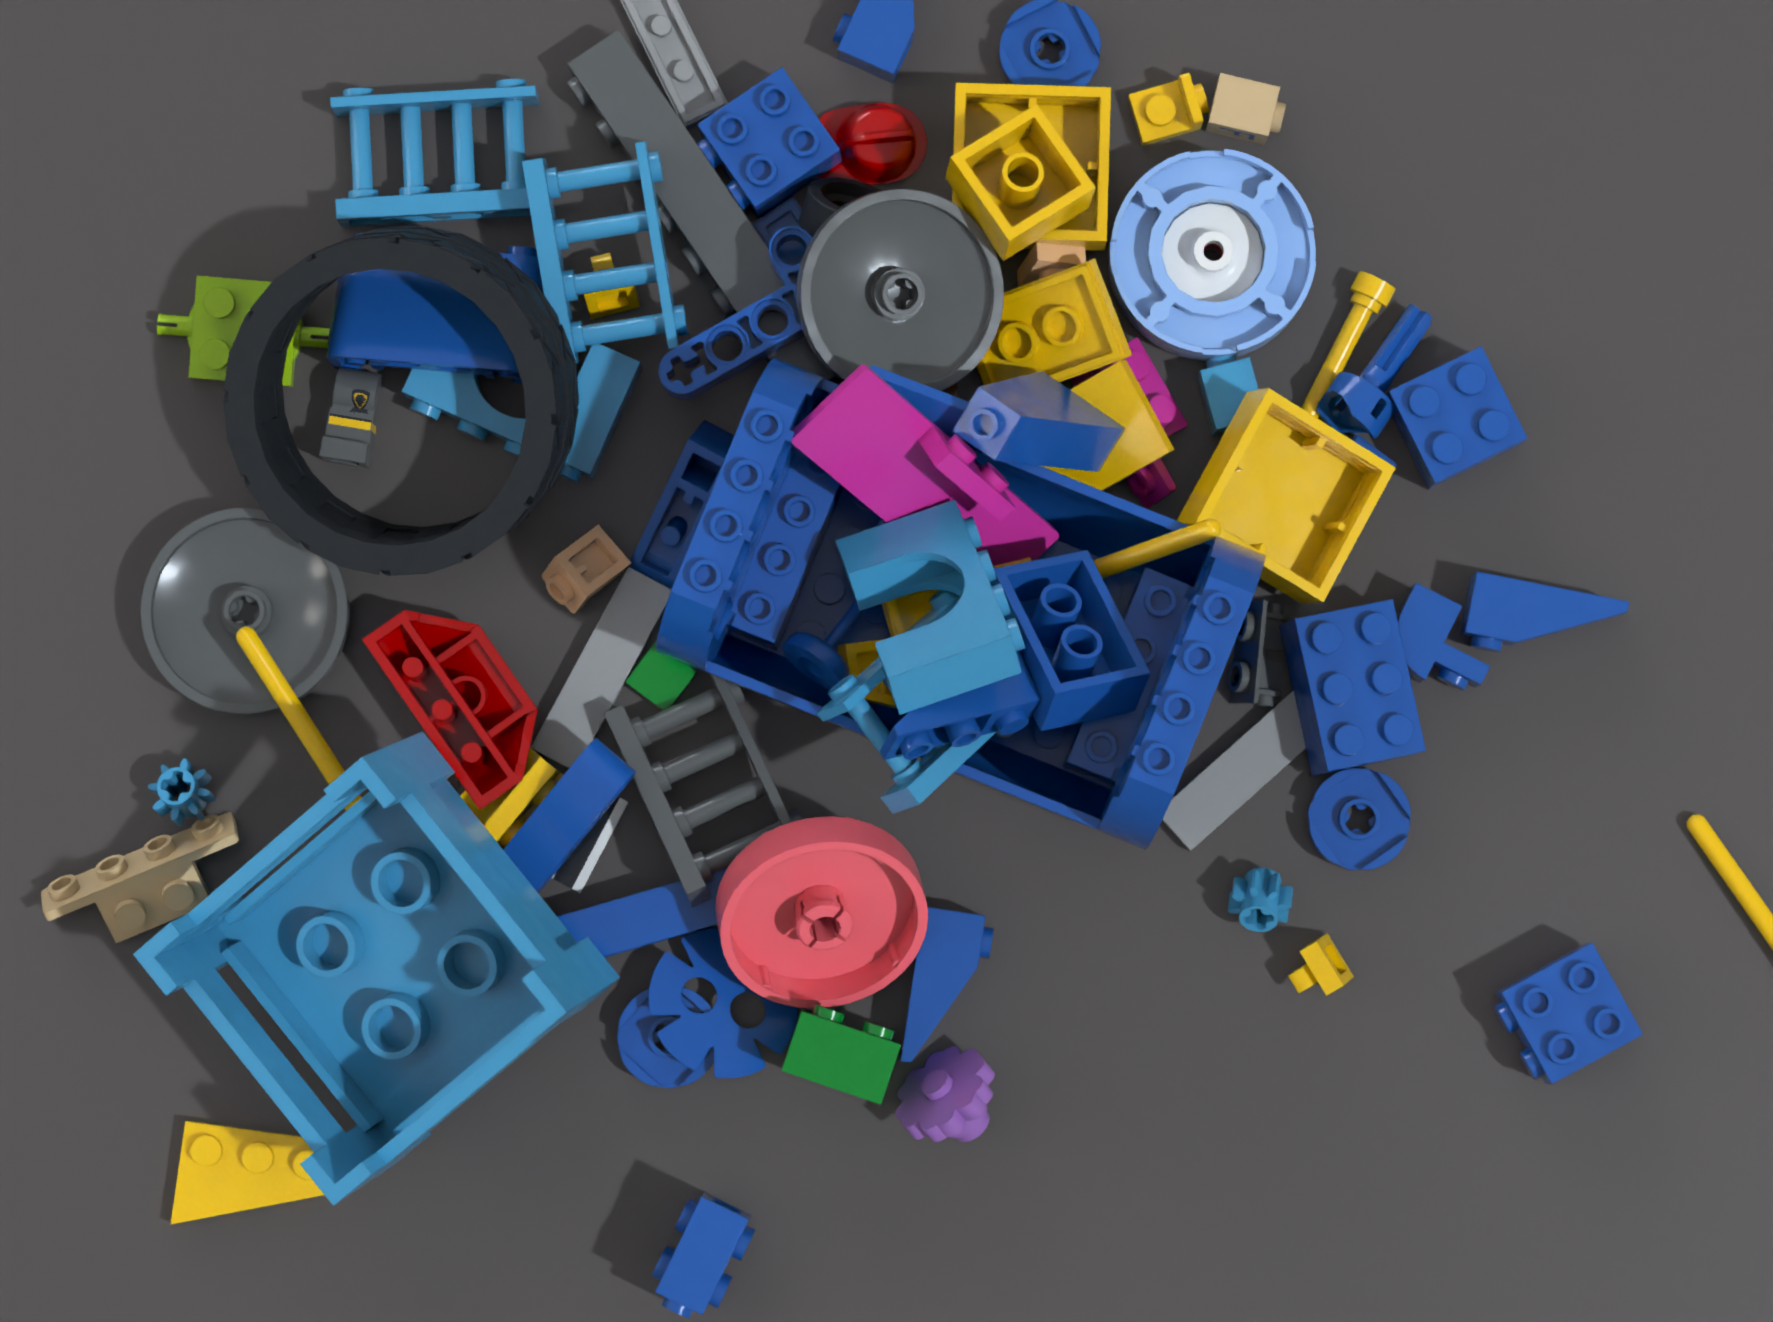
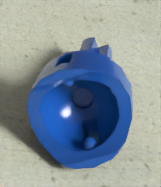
M1409 304L1360 376L1348 372L1338 373L1318 402L1316 411L1320 418L1340 433H1369L1373 439L1377 438L1395 412L1394 404L1384 393L1432 324L1430 322L1432 320L1431 315L1426 311H1420L1416 305ZM1344 399L1339 408L1334 409L1340 400Z

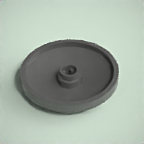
M894 189L874 192L856 198L839 208L824 221L812 237L803 255L797 278L796 299L800 324L811 349L820 362L839 380L844 381L860 365L865 364L869 368L871 365L942 391L970 373L990 348L1001 321L1004 286L996 252L983 229L970 215L954 203L940 196L919 190Z
M232 508L213 512L191 522L178 531L165 544L153 561L147 574L142 592L140 615L143 636L149 654L161 674L175 689L192 701L209 709L235 715H255L276 711L280 708L236 640L237 631L242 627H251L255 630L296 696L301 700L326 678L337 662L347 637L350 606L346 582L338 565L304 548L301 541L297 544L275 525L262 509Z

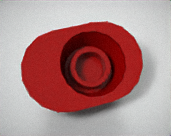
M881 102L841 107L826 112L819 118L839 147L842 162L818 177L819 179L838 177L856 180L869 185L894 183L907 179L918 170L926 156L927 136L922 122L911 110L899 104Z

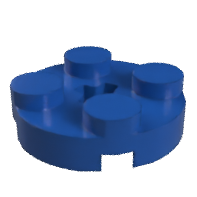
M1057 0L1031 1L1011 15L1001 35L999 51L1001 69L1010 84L1087 87L1098 70L1101 50L1100 35L1091 17L1083 9L1075 5L1071 6L1066 2H1058ZM1048 38L1052 44L1062 43L1064 49L1058 53V62L1051 63L1048 59L1040 60L1037 57L1036 53L1041 50L1040 41L1042 39Z
M1348 768L1328 777L1314 792L1306 811L1308 833L1316 850L1330 863L1348 871L1375 869L1390 862L1403 849L1410 829V804L1402 788L1388 775L1368 768ZM1352 805L1359 811L1365 808L1371 811L1373 816L1367 821L1371 829L1367 833L1363 834L1358 828L1352 831L1347 828L1345 823L1350 819L1347 810Z
M682 988V1001L690 1011L705 1013L712 1009L710 1004L701 995L688 988ZM649 989L641 992L629 1002L619 1019L617 1041L624 1065L637 1079L650 1086L675 1088L695 1082L713 1065V1047L709 1049L696 1071L680 1063L666 1048L664 1050L659 1049L656 1045L659 1041L655 1031L661 1023L664 1026L669 1025L680 1018V1015H651L648 1004Z

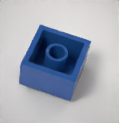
M1482 346L1412 379L1386 394L1394 404L1395 412L1392 418L1428 490L1521 445L1528 439Z

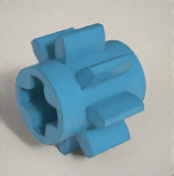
M185 758L181 761L180 767L169 769L162 764L160 766L162 774L158 782L148 785V788L160 797V800L152 807L154 811L160 816L166 815L171 811V820L180 827H182L185 818L195 816L201 821L204 820L202 811L205 809L207 802H214L217 798L204 787L211 781L212 776L205 769L198 770L194 774L193 764ZM187 785L190 787L189 793L184 792ZM176 793H180L178 800L174 798Z
M1251 869L1244 875V878H1233L1228 912L1232 914L1240 913L1239 921L1248 930L1255 932L1270 931L1276 927L1278 921L1283 923L1288 921L1289 908L1292 907L1293 887L1282 886L1280 874L1271 869Z

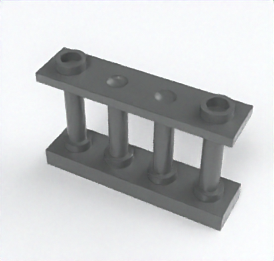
M712 674L710 675L715 687L643 720L639 716L629 720L623 704L604 712L625 762L637 771L633 776V780L692 907L711 899L705 883L714 880L712 874L728 868L735 857L761 834L784 824L802 820L797 808L790 811L786 810L738 708V704L745 702L740 686ZM721 706L725 707L736 732L661 765L660 761L650 765L643 748L651 744V738ZM746 751L757 775L756 777L682 810L681 806L671 810L664 795V792L672 789L671 783L739 752ZM767 796L778 822L706 855H703L702 851L691 854L684 839L693 834L691 829L760 797Z

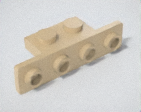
M227 812L220 816H205L204 820H197L189 829L172 836H157L148 841L141 849L124 856H109L100 861L95 868L76 876L69 874L55 879L47 888L41 891L43 914L47 921H51L95 902L116 943L188 914L210 895L194 861L239 841L236 821L232 813Z

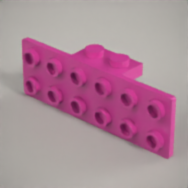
M865 364L860 365L792 430L795 433L792 444L886 523L956 500L963 519L972 516L977 526L982 546L976 548V551L987 550L993 566L1031 557V561H1034L1059 538V533L1049 522L1008 488L1009 483L1006 478L991 463L987 462L982 466L975 459L977 458L975 452L960 436L954 434L950 438Z

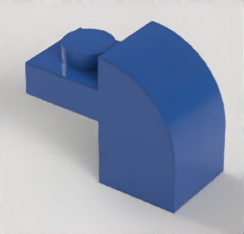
M1418 583L1410 587L1397 613L1410 677L1421 683L1426 680L1431 668L1434 667L1440 670L1437 678L1456 689L1464 691L1467 684L1474 688L1480 686L1490 666L1444 643L1462 605Z

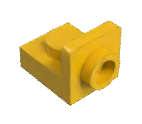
M1189 72L1179 75L1176 81L1128 95V101L1142 146L1200 130L1204 121L1202 114L1209 113L1204 88L1201 83L1193 85Z

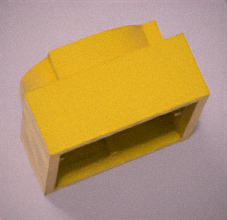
M956 83L953 155L1033 105L1038 104L1096 187L1088 209L1024 249H1032L1035 243L1083 246L1085 250L1104 251L1107 243L1111 87ZM952 189V203L963 209L968 215L971 216V214L966 209L962 201L959 199L955 191Z
M1270 388L1247 391L1177 521L1190 526L1206 519L1217 520L1221 526L1219 537L1265 555L1266 558L1260 579L1301 604L1323 603L1396 467Z

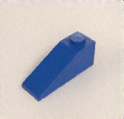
M704 420L689 437L632 555L630 568L672 589L734 438L733 434Z
M1477 571L1470 578L1459 636L1472 638L1471 647L1501 652L1502 645L1511 646L1621 616L1628 612L1629 601Z
M928 907L927 931L922 946L916 955L900 1061L910 1063L913 1061L978 968L979 957L989 959L994 928L984 926L985 915Z

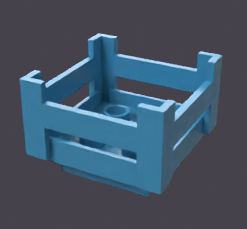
M423 731L362 756L324 789L326 795L188 914L171 921L133 954L166 996L181 988L187 992L313 1150L314 1153L300 1163V1165L333 1206L394 1166L431 1135L430 1131L556 1026L582 1010L620 978L588 937L579 942L575 940L448 782L447 779L455 771ZM367 788L369 789V792L366 795H364L359 801H357L352 807H350L345 813H343L338 819H336L331 825H329L324 831H322L317 837H315L310 843H308L302 850H300L295 856H293L288 862H286L281 868H279L274 874H272L267 880H265L246 898L243 899L241 897L257 882H259L264 876H266L271 870H273L278 864H280L285 858H287L293 851H295L300 845H302L307 839H309L314 833H316L321 827H323L328 821H330L335 815H337L342 809H344L349 803H351L364 790H366ZM227 965L233 968L355 1121L357 1126L347 1132L342 1129L217 970Z

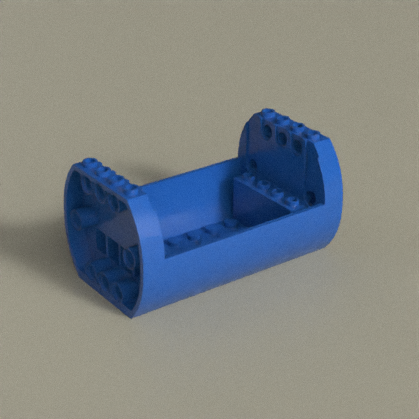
M773 358L763 371L751 394L671 589L657 636L656 651L820 718L817 712L832 700L827 694L829 690L816 684L795 668L785 656L782 650L783 644L790 635L797 632L810 633L823 641L831 633L855 602L835 540L873 528L881 518L792 444L795 435L792 430L839 385L824 379L822 376ZM964 440L977 455L975 459L982 466L987 462L991 463L1006 478L1009 483L1008 488L1049 522L1059 533L1058 540L1036 560L1088 550L1092 559L1095 560L1188 526L1042 466L995 461ZM1216 536L1215 539L1104 578L1103 581L1151 673L1136 710L1045 731H1040L1033 715H1031L1027 726L1010 737L1001 738L995 733L954 773L1146 850L1162 822L1180 781L1255 594L1264 566L1265 555ZM879 604L865 609L838 645L890 638L882 605ZM869 703L890 732L893 726L907 714L899 715L896 708ZM848 712L826 720L867 737Z

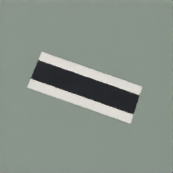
M620 797L615 799L553 875L552 879L581 893L628 804L627 801Z

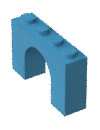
M601 344L591 345L577 376L579 393L577 409L579 410L573 446L559 476L577 483L581 475L592 480L594 479L643 370L640 361ZM411 369L401 391L406 398L412 400L409 409L435 421L438 420L442 413L459 421L456 427L458 431L480 441H485L487 434L506 442L503 448L504 451L516 457L519 456L526 419L505 415L487 403L479 387L478 374Z
M956 500L835 540L859 611L924 590H943L961 596L954 608L940 619L925 626L875 642L882 669L899 715L1022 673L1016 651L1025 649L1019 626L1015 618L1005 621L1004 616L1011 614L1004 590L1001 584L990 585L991 581L996 580V575L987 550L976 551V548L982 546L977 526L972 516L963 519Z

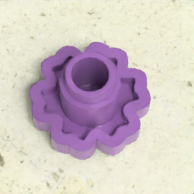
M952 1046L944 1051L933 1053L927 1059L925 1067L911 1071L905 1083L898 1090L897 1096L902 1103L897 1108L895 1115L916 1140L926 1136L933 1142H940L947 1137L956 1138L960 1142L974 1140L985 1131L989 1124L990 1116L987 1112V1104L993 1097V1091L988 1085L994 1079L995 1072L974 1048L962 1053L958 1047Z

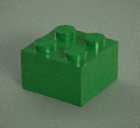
M816 1004L812 1014L801 1011L781 1071L881 1105L901 1047L900 1043L891 1041L894 1031L867 1021L864 1022L862 1030L844 1025L842 1023L845 1014Z

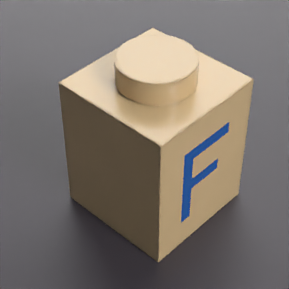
M1220 73L1205 131L1265 145L1269 133L1279 134L1286 104L1277 102L1280 87Z

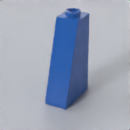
M1044 371L979 386L952 431L995 461L1097 472L1100 471L1125 427Z

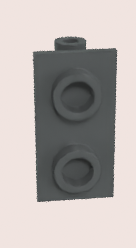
M1267 600L1251 601L1236 638L1234 662L1228 672V686L1231 690L1230 704L1254 703L1255 706L1275 707V698L1281 697L1283 662L1267 660V650L1284 652L1279 625L1288 621V615L1283 614V604L1268 603Z

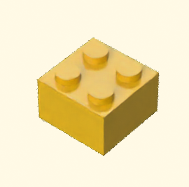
M1038 104L1033 105L952 155L945 179L973 219L983 229L1003 261L1088 209L1096 189Z

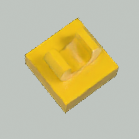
M610 252L590 257L593 271L614 268ZM635 286L584 294L591 320L640 307Z
M1328 933L1312 941L1299 951L1306 964L1288 975L1298 993L1303 992L1318 982L1326 996L1343 987L1354 977Z

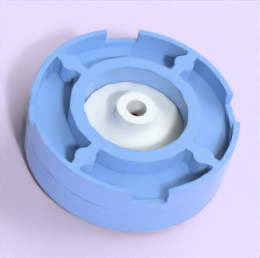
M1224 149L1223 151H1199L1192 153L1188 151L1170 157L1154 166L1135 183L1122 202L1115 218L1109 239L1108 271L1117 303L1129 322L1142 336L1172 354L1206 361L1210 358L1236 355V357L1255 351L1270 342L1290 323L1309 292L1316 268V246L1311 215L1301 195L1292 183L1274 167L1252 155ZM1212 249L1219 254L1220 259L1211 261L1205 257L1203 251Z

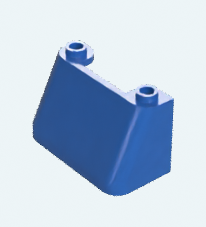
M508 246L507 254L500 253L504 259L507 257L530 277L543 293L536 248ZM386 269L350 273L338 279L327 348V360L335 369L344 367L361 370V366H365L366 360H368L373 369L384 370V367L479 374L489 379H496V373L499 371V377L512 378L513 384H522L514 355L497 326L472 300L447 284L414 272Z

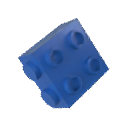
M783 67L697 124L700 136L702 137V140L697 145L714 169L721 165L731 179L725 186L740 208L744 210L750 206L757 218L842 162L839 147Z
M1585 943L1495 992L1500 1004L1494 1006L1500 1022L1508 1034L1514 1031L1517 1032L1526 1048L1519 1052L1522 1062L1534 1080L1541 1076L1545 1084H1554L1643 1035L1593 943Z
M706 1192L701 1196L699 1202L691 1198L687 1201L674 1228L683 1233L678 1246L674 1249L667 1245L652 1274V1277L660 1280L655 1292L665 1297L661 1304L663 1307L686 1318H690L693 1311L703 1315L708 1304L718 1309L733 1278L724 1273L730 1258L733 1257L741 1261L755 1232V1229L747 1226L751 1214Z

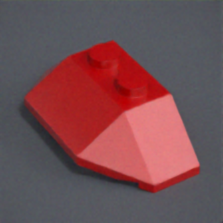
M403 610L362 639L440 754L455 771L454 774L479 810H482L523 780L538 709L479 624Z

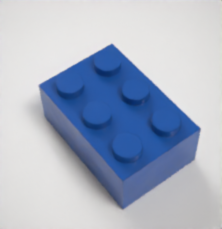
M1084 550L994 568L996 580L991 581L990 585L1001 584L1011 612V614L1004 616L1005 621L1015 618L1025 645V649L1019 651L1041 698L1032 714L1040 731L1135 711L1151 673L1089 551Z
M1393 599L1295 618L1279 625L1312 776L1404 758L1426 751Z

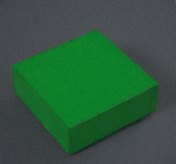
M655 641L625 683L663 711L675 704L698 672L685 663L657 653Z

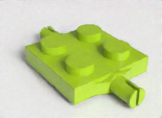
M197 275L195 302L189 316L159 313L157 322L177 324L178 326L157 325L158 335L187 337L191 350L188 378L225 381L229 352L242 322L250 308L272 282ZM302 318L300 319L287 349L282 380L283 386L293 387L295 361L301 351V347L328 348V340L313 339V336L329 337L330 328L303 326Z

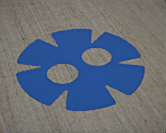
M718 928L696 931L683 937L681 942L693 967H690L667 951L656 965L650 981L648 994L649 1013L653 1016L680 1015V1018L657 1032L661 1043L674 1058L693 1071L698 1070L709 1049L713 1047L714 1076L716 1078H739L752 1075L764 1069L766 1064L754 1039H757L775 1053L782 1054L794 1033L798 1007L773 1002L745 986L734 975L727 964ZM692 978H704L714 986L717 1000L710 1011L694 1013L684 1005L681 997L682 988ZM752 993L757 995L764 1003L765 1017L757 1027L743 1028L732 1019L730 1005L737 995Z

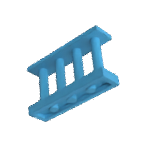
M503 79L496 81V88L374 95L371 88L358 87L343 90V97H330L331 109L336 117L349 116L353 190L348 191V198L335 199L336 220L341 227L531 217L522 161L526 160L523 106L539 105V94L535 85L527 86V82L524 79ZM502 107L506 181L501 183V189L481 190V184L475 182L472 109ZM451 110L455 184L450 186V192L430 193V188L424 186L421 112ZM400 113L404 187L399 188V195L379 196V191L373 189L370 115Z
M646 141L635 143L637 159L558 172L557 167H547L546 158L522 161L543 293L557 313L559 323L563 325L576 364L580 362L578 352L587 351L586 346L666 333L668 349H672L681 345L679 336L688 335L684 305L674 306L654 184L655 182L663 181L659 151L649 152L648 142ZM641 180L645 211L566 223L565 218L556 219L553 199L561 198V192ZM649 231L654 262L574 274L573 269L564 270L561 250L570 249V243ZM658 283L662 313L583 325L582 321L573 322L570 301L578 300V295Z
M939 590L929 599V603L933 608L907 631L940 619L954 608L961 596ZM878 657L857 677L851 674L834 685L827 693L832 700L818 711L817 715L824 722L848 712L881 755L880 750L890 731L864 698L881 681L889 689ZM996 732L982 735L976 741L962 747H953L951 743L934 747L920 761L917 758L913 760L905 759L903 756L885 760L894 772L891 778L895 784L880 798L892 814L920 805Z

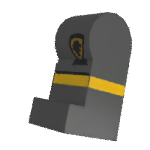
M344 367L339 368L334 385L332 407L329 408L325 436H322L319 456L325 462L367 469L371 468L382 389V375L380 373Z

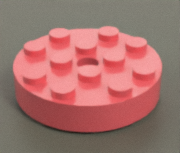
M850 817L806 818L784 824L761 834L746 846L729 865L722 877L716 896L715 912L724 957L734 975L758 995L776 1003L799 1008H814L815 1004L825 1008L849 1004L883 989L897 979L912 963L922 946L928 925V907L919 870L909 851L901 842L885 830Z

